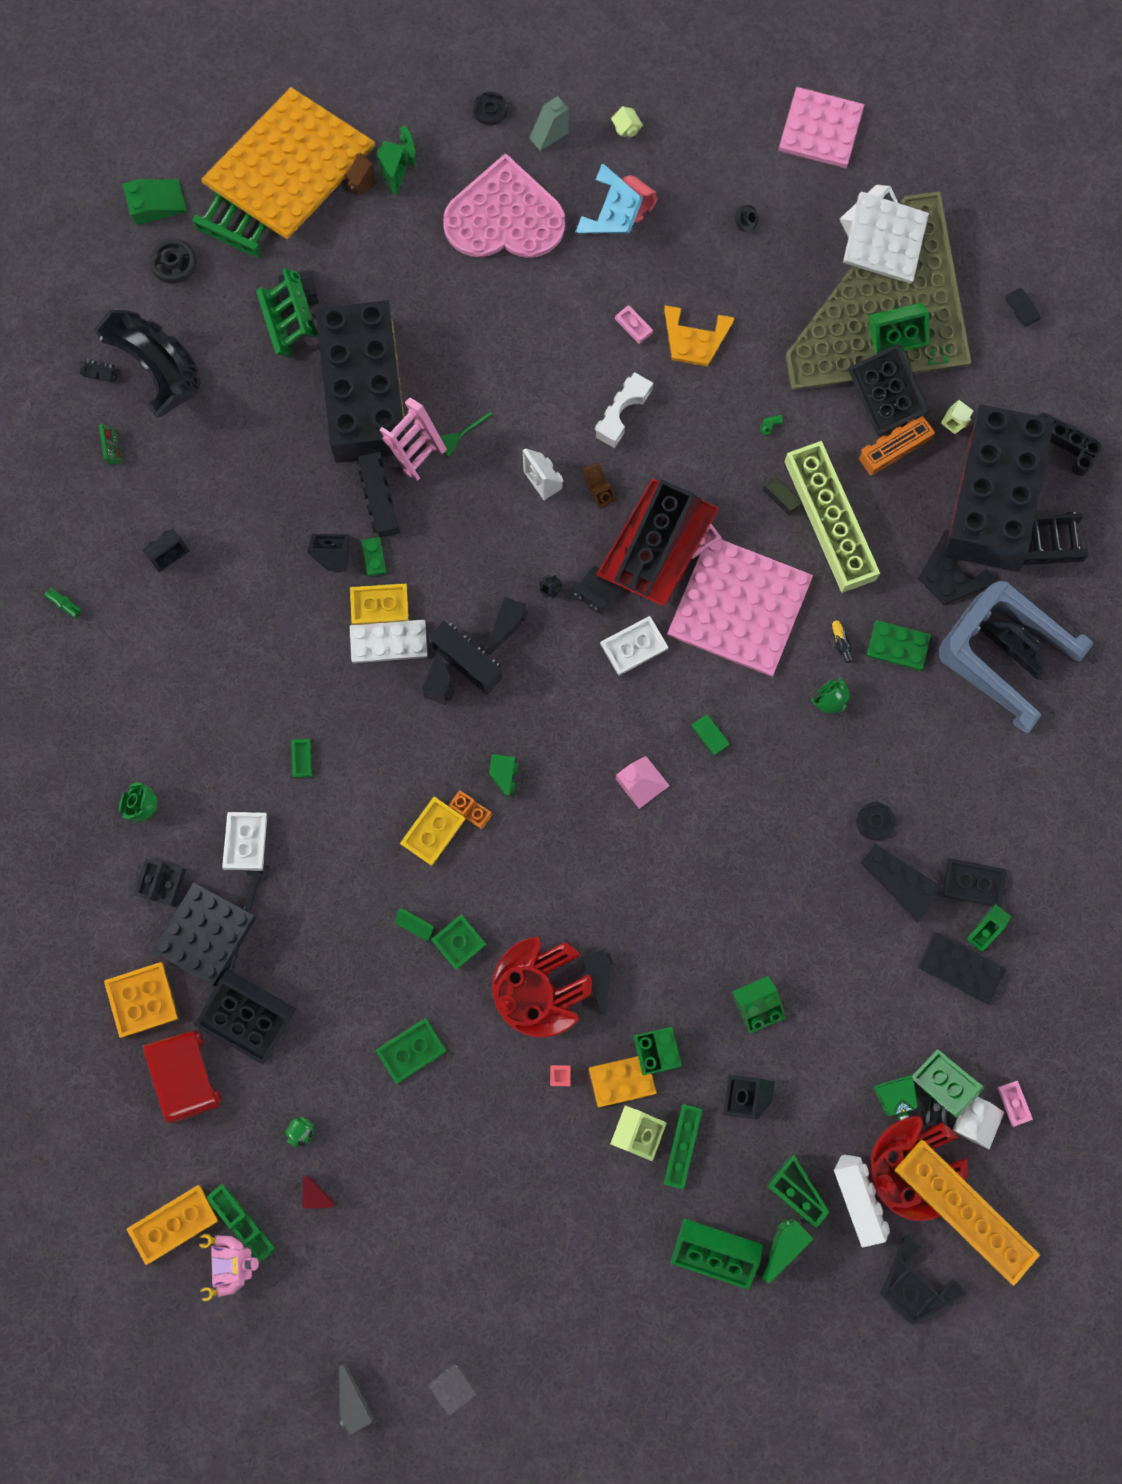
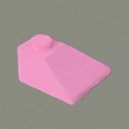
M646 756L631 763L616 774L617 782L639 809L669 787V784Z

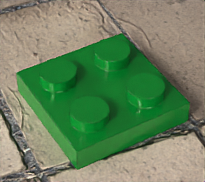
M462 915L458 916L431 939L455 970L459 969L486 946L485 942Z

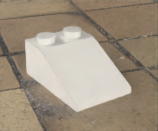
M524 449V473L542 499L546 500L562 490L563 478L559 472L555 473L548 457L545 459L542 453Z

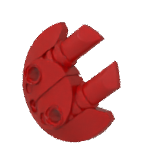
M539 937L528 938L513 945L498 962L492 982L494 1002L502 1018L518 1032L532 1037H550L567 1031L579 1021L577 1013L568 1009L570 1006L592 995L591 974L561 989H555L554 984H551L552 980L548 976L552 970L581 956L575 948L566 942L541 953L542 942ZM516 972L521 975V980L517 984L512 980V976ZM533 1008L537 1009L539 1013L535 1020L530 1017V1011Z
M920 1116L899 1120L881 1134L871 1154L870 1176L877 1196L888 1209L910 1220L925 1221L941 1216L894 1170L921 1140L932 1149H935L958 1137L944 1123L920 1132L923 1125ZM894 1151L895 1157L892 1161H889L888 1156L890 1152ZM966 1157L949 1164L963 1180L967 1179ZM910 1190V1196L905 1199V1191Z

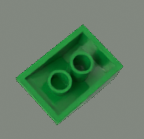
M138 179L122 184L130 215L135 225L187 212L178 179Z
M791 1218L789 1220L784 1219L777 1226L779 1230L775 1234L761 1277L768 1284L813 1240L800 1224Z

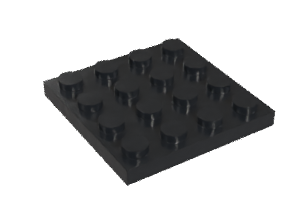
M193 883L153 949V952L216 987L257 917Z

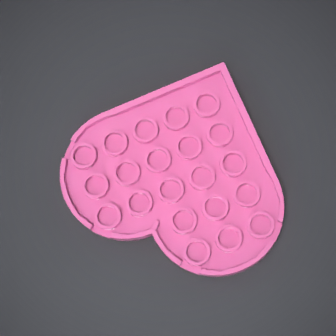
M505 153L448 204L444 213L443 224L449 243L465 255L485 257L505 248L514 255L530 258L547 254L559 244L565 231V216L562 207L556 199Z

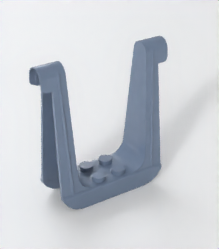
M999 581L993 583L984 592L975 597L942 641L939 648V656L943 664L1016 715L1013 724L1021 731L1029 733L1041 717L1040 712L978 658L969 646V639L975 636L981 629L979 625L983 621L985 622L992 614L990 609L1000 611L1075 661H1082L1092 647L1093 642L1084 634L1074 638L1008 582Z

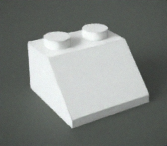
M977 1097L956 1119L952 1131L965 1139L990 1149L1004 1112L990 1102Z

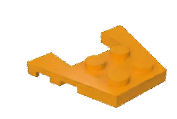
M665 305L664 313L672 360L708 367L732 326L734 318L718 315L715 332L678 325L681 308Z

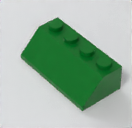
M684 1219L670 1264L749 1290L760 1264L763 1245Z

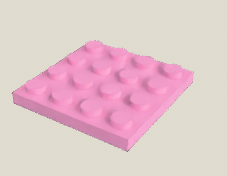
M796 87L778 151L847 168L864 104Z

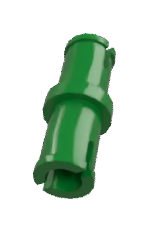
M52 587L48 589L50 592L46 591L44 597L57 605L59 610H64L74 619L78 617L76 614H81L82 609L70 602L67 596H62Z

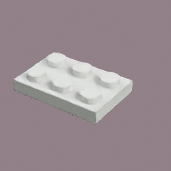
M650 616L600 642L618 676L668 650L666 642Z
M227 813L223 870L263 871L267 813Z

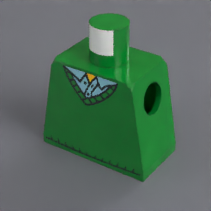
M912 1075L873 1086L887 1116L897 1114L899 1121L910 1117L908 1111L917 1108Z

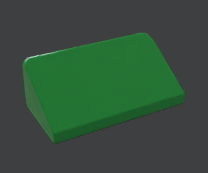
M402 908L398 910L395 923L423 940L429 941L435 931L434 926Z

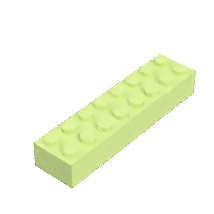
M822 441L787 453L784 462L841 593L876 581L880 575L879 569Z

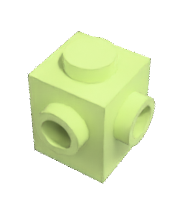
M622 106L611 118L616 126L617 133L621 136L633 137L643 126L633 108Z
M958 400L948 409L941 424L956 434L971 422L970 416L973 410Z

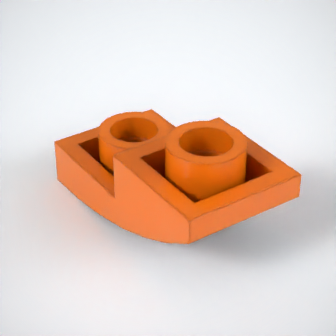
M460 790L448 805L481 830L493 815L491 811Z

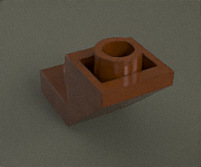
M598 461L581 469L586 485L598 508L616 501L611 485L605 480Z

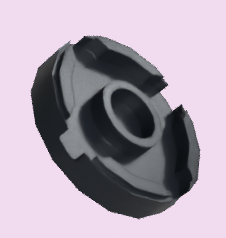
M484 92L483 95L476 97L473 103V114L482 124H499L507 115V102L499 93Z
M871 802L864 805L856 818L857 828L861 835L874 841L883 840L892 833L896 822L892 810L880 802Z

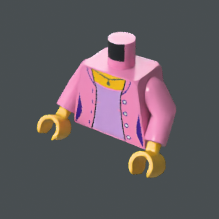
M210 1234L202 1235L200 1238L205 1237L209 1242L208 1244H200V1247L207 1248L210 1244H215V1246H212L213 1287H216L213 1290L211 1288H203L201 1292L208 1290L210 1296L202 1300L209 1301L216 1295L221 1297L234 1294L244 1285L245 1280L251 1279L252 1271L258 1268V1259L251 1258L250 1248L243 1247V1244L233 1236H216V1238H212Z

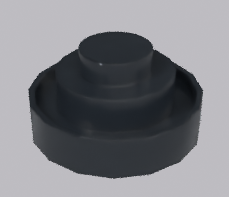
M750 204L740 206L735 214V222L739 230L750 232L757 227L759 219L755 207Z

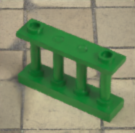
M212 190L215 200L205 216L195 215L192 222L195 229L258 258L261 253L258 241L267 226L261 222L252 238L247 239L243 237L242 234L253 217L246 212L236 231L232 232L226 229L237 209H242ZM222 201L231 205L220 224L211 222Z
M284 268L282 271L285 280L273 290L260 287L256 293L276 355L291 357L294 354L291 347L292 343L303 335L317 337L318 334L298 272ZM288 288L290 296L278 305L276 296ZM293 304L295 312L283 321L281 312ZM298 320L300 328L288 337L286 328Z

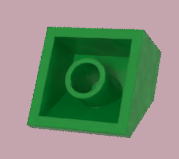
M383 141L382 147H379L377 150V158H379L378 167L381 169V175L394 196H397L407 167L405 148L402 145Z

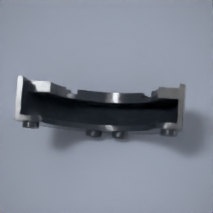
M109 310L93 330L102 343L124 350L138 360L144 369L149 372L156 386V397L148 405L151 413L156 418L166 415L197 393V390L200 388V378L196 374L198 371L197 366L188 351L173 335L169 337L162 331L163 327L151 319L147 321L140 318L139 313L128 310Z

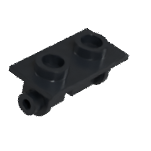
M86 359V362L79 361V363L84 364L80 368V374L83 377L97 379V373H100L99 380L110 383L117 381L115 371H120V369L114 368L115 364L104 362L103 365H98L96 360Z

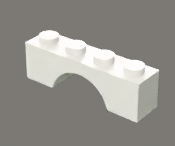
M635 372L631 378L628 377L625 380L624 389L622 392L618 391L614 398V404L606 409L605 418L603 421L600 420L595 427L596 438L613 448L616 447L624 434L625 426L619 418L621 411L632 404L643 405L653 388V382Z

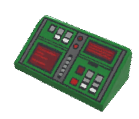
M99 424L105 461L109 465L121 463L122 457L117 430Z

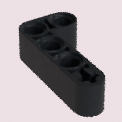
M1047 413L1039 414L1038 416L1055 419L1050 442L1076 455L1077 458L1072 465V471L1077 476L1086 475L1102 450L1101 443Z

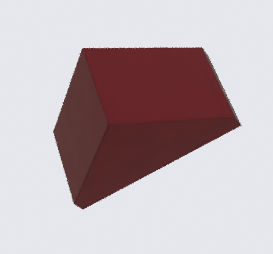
M309 1175L303 1178L302 1208H333L336 1205Z

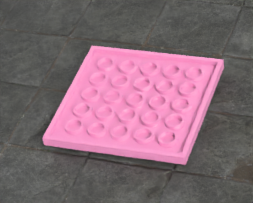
M708 535L706 542L714 536ZM722 539L717 540L700 554L667 636L773 677L813 575Z

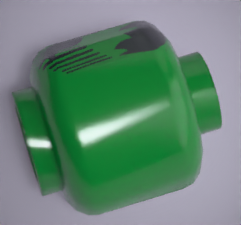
M303 1116L294 1118L285 1130V1135L288 1137L287 1142L295 1148L298 1145L305 1147L315 1134L314 1124Z

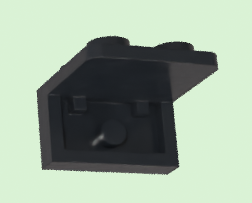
M593 566L580 583L576 581L572 586V595L576 600L588 605L593 612L603 615L623 587L597 576L596 574L600 568Z

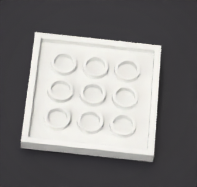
M861 192L858 196L843 263L911 284L914 280L929 213Z

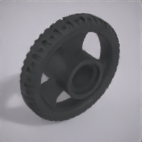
M178 239L165 240V242L159 243L151 252L152 254L149 259L150 268L160 281L169 284L180 283L187 280L196 269V254L193 248L184 241ZM171 247H179L178 251H177L176 249H168V248H171ZM190 256L189 266L182 272L184 267L182 258ZM165 264L166 269L172 273L171 276L161 273L157 265Z

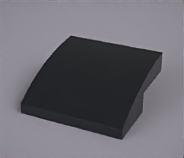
M146 858L134 896L174 907L186 869Z

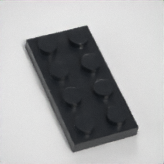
M936 932L933 933L917 968L988 1005L991 1003L1006 971V968Z

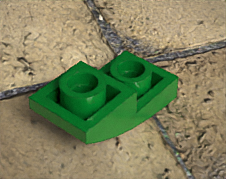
M404 125L399 128V140L405 148L407 163L410 162L414 168L416 166L415 147L411 134Z

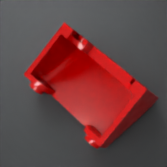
M196 1030L143 1046L160 1107L167 1123L174 1124L220 1107L219 1102L222 1101L219 1091L211 1087L200 1052L201 1044H204L201 1033H197Z

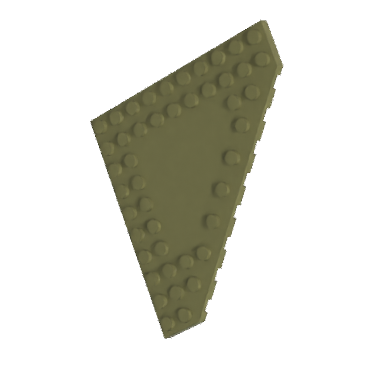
M940 191L904 196L900 202L902 205L929 213L913 282L909 284L852 266L785 355L791 391L853 382L847 368L876 355L869 333L868 315L917 303H922L929 311L930 345L905 351L914 374L971 365ZM946 345H949V353L945 351ZM938 346H942V347H943V348H942V351H943L942 353H940V349H939ZM931 347H934V356H930ZM944 355L948 356V363L929 366V359H933V362L944 363Z

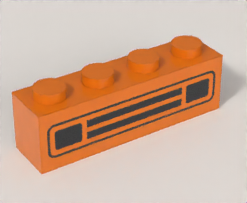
M924 416L918 419L914 418L908 421L907 425L903 428L899 426L894 429L891 435L887 437L884 435L879 438L876 444L864 447L861 450L859 460L872 476L931 441L935 432Z

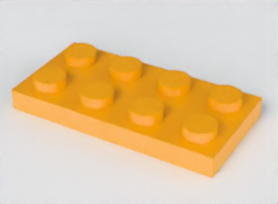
M197 1185L127 1228V1231L145 1265H148L220 1220L207 1200L202 1187Z

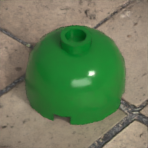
M837 677L838 681L836 682L834 679L828 681L817 691L820 694L816 698H811V702L821 712L826 714L841 713L846 709L850 691L841 677Z
M135 782L129 786L131 789L128 793H123L119 803V812L123 814L122 817L126 820L144 822L156 812L157 796L147 785Z

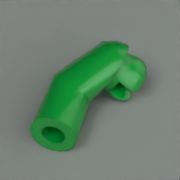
M781 414L763 420L760 427L762 435H770L774 425L783 423Z

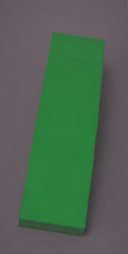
M221 1184L206 1197L228 1228L233 1230L244 1246L250 1248L252 1255L258 1259V1263H262L276 1250L268 1237L224 1184Z

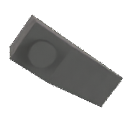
M346 1362L339 1366L341 1417L339 1421L344 1432L348 1431L349 1435H352L372 1423L374 1417Z

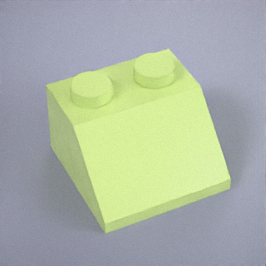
M625 1106L611 1145L653 1161L667 1123Z

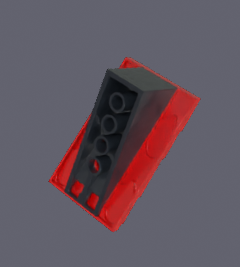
M652 478L596 575L665 606L720 508L701 500L694 493L660 479L658 481Z

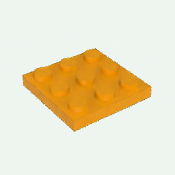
M163 962L104 980L119 1038H124L179 1019Z

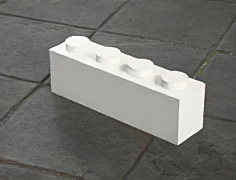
M841 1156L834 1172L861 1246L866 1247L886 1242L890 1233L889 1226L883 1220L882 1206L880 1202L876 1201L875 1187L873 1183L869 1182V1172L866 1164H863L861 1157Z

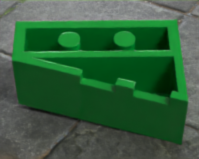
M791 1154L767 1183L766 1187L807 1223L817 1228L829 1211L801 1168L795 1155Z

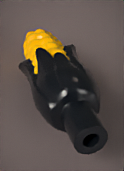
M834 621L832 623V635L835 640L836 649L840 655H843L845 663H850L853 661L850 654L852 651L851 642L847 636L846 629H843L840 621Z

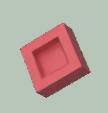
M550 1066V1086H570V1066Z

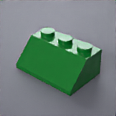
M922 303L868 315L869 333L875 354L898 343L902 345L904 351L930 345L929 311Z

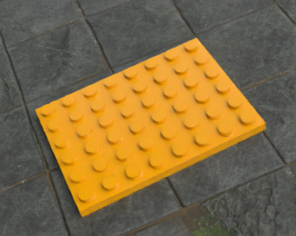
M291 87L201 179L203 184L288 240L346 178V174L357 155L361 152L366 157L375 147V141Z

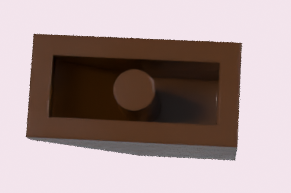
M360 152L346 174L348 188L352 192L355 191L359 196L376 184L372 164Z

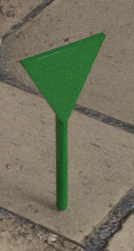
M489 412L460 433L440 436L447 449L445 451L446 455L450 457L461 436L490 417L492 413Z

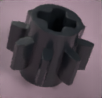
M547 575L543 577V581L539 582L540 592L545 598L551 596L553 599L559 596V592L563 591L562 581L556 575L552 577Z

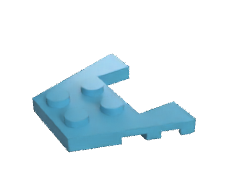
M602 164L596 180L611 186L597 222L582 216L576 232L579 234L630 233L643 198L607 166Z

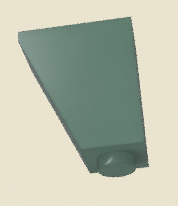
M558 96L543 105L530 135V140L539 151H542L568 133L569 109Z

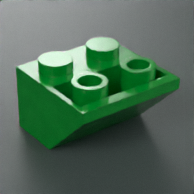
M769 976L732 992L749 1034L785 1019L778 990Z
M672 1027L633 1036L642 1076L682 1067Z

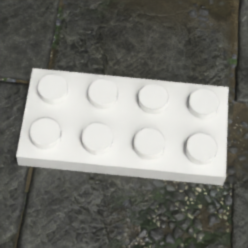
M425 620L350 625L352 664L428 658Z

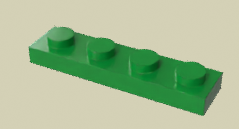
M682 1104L664 1185L684 1190L702 1113L700 1108Z

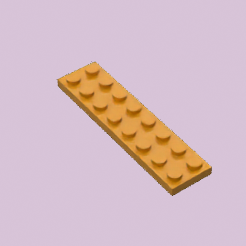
M923 1140L914 1147L894 1170L1011 1285L1014 1286L1040 1256L1022 1236Z

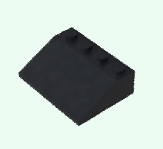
M898 343L847 368L877 436L930 412L901 344Z
M227 969L194 1026L263 1065L297 1008Z

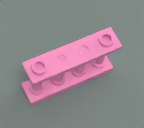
M409 398L405 402L409 409L408 414L391 432L383 427L380 431L384 436L382 438L383 441L390 446L402 466L403 474L408 478L412 477L418 481L420 477L416 472L417 467L432 451L443 454L447 449L423 405ZM414 419L415 425L398 442L396 437ZM420 430L421 436L404 452L403 448ZM427 441V447L411 463L409 459Z

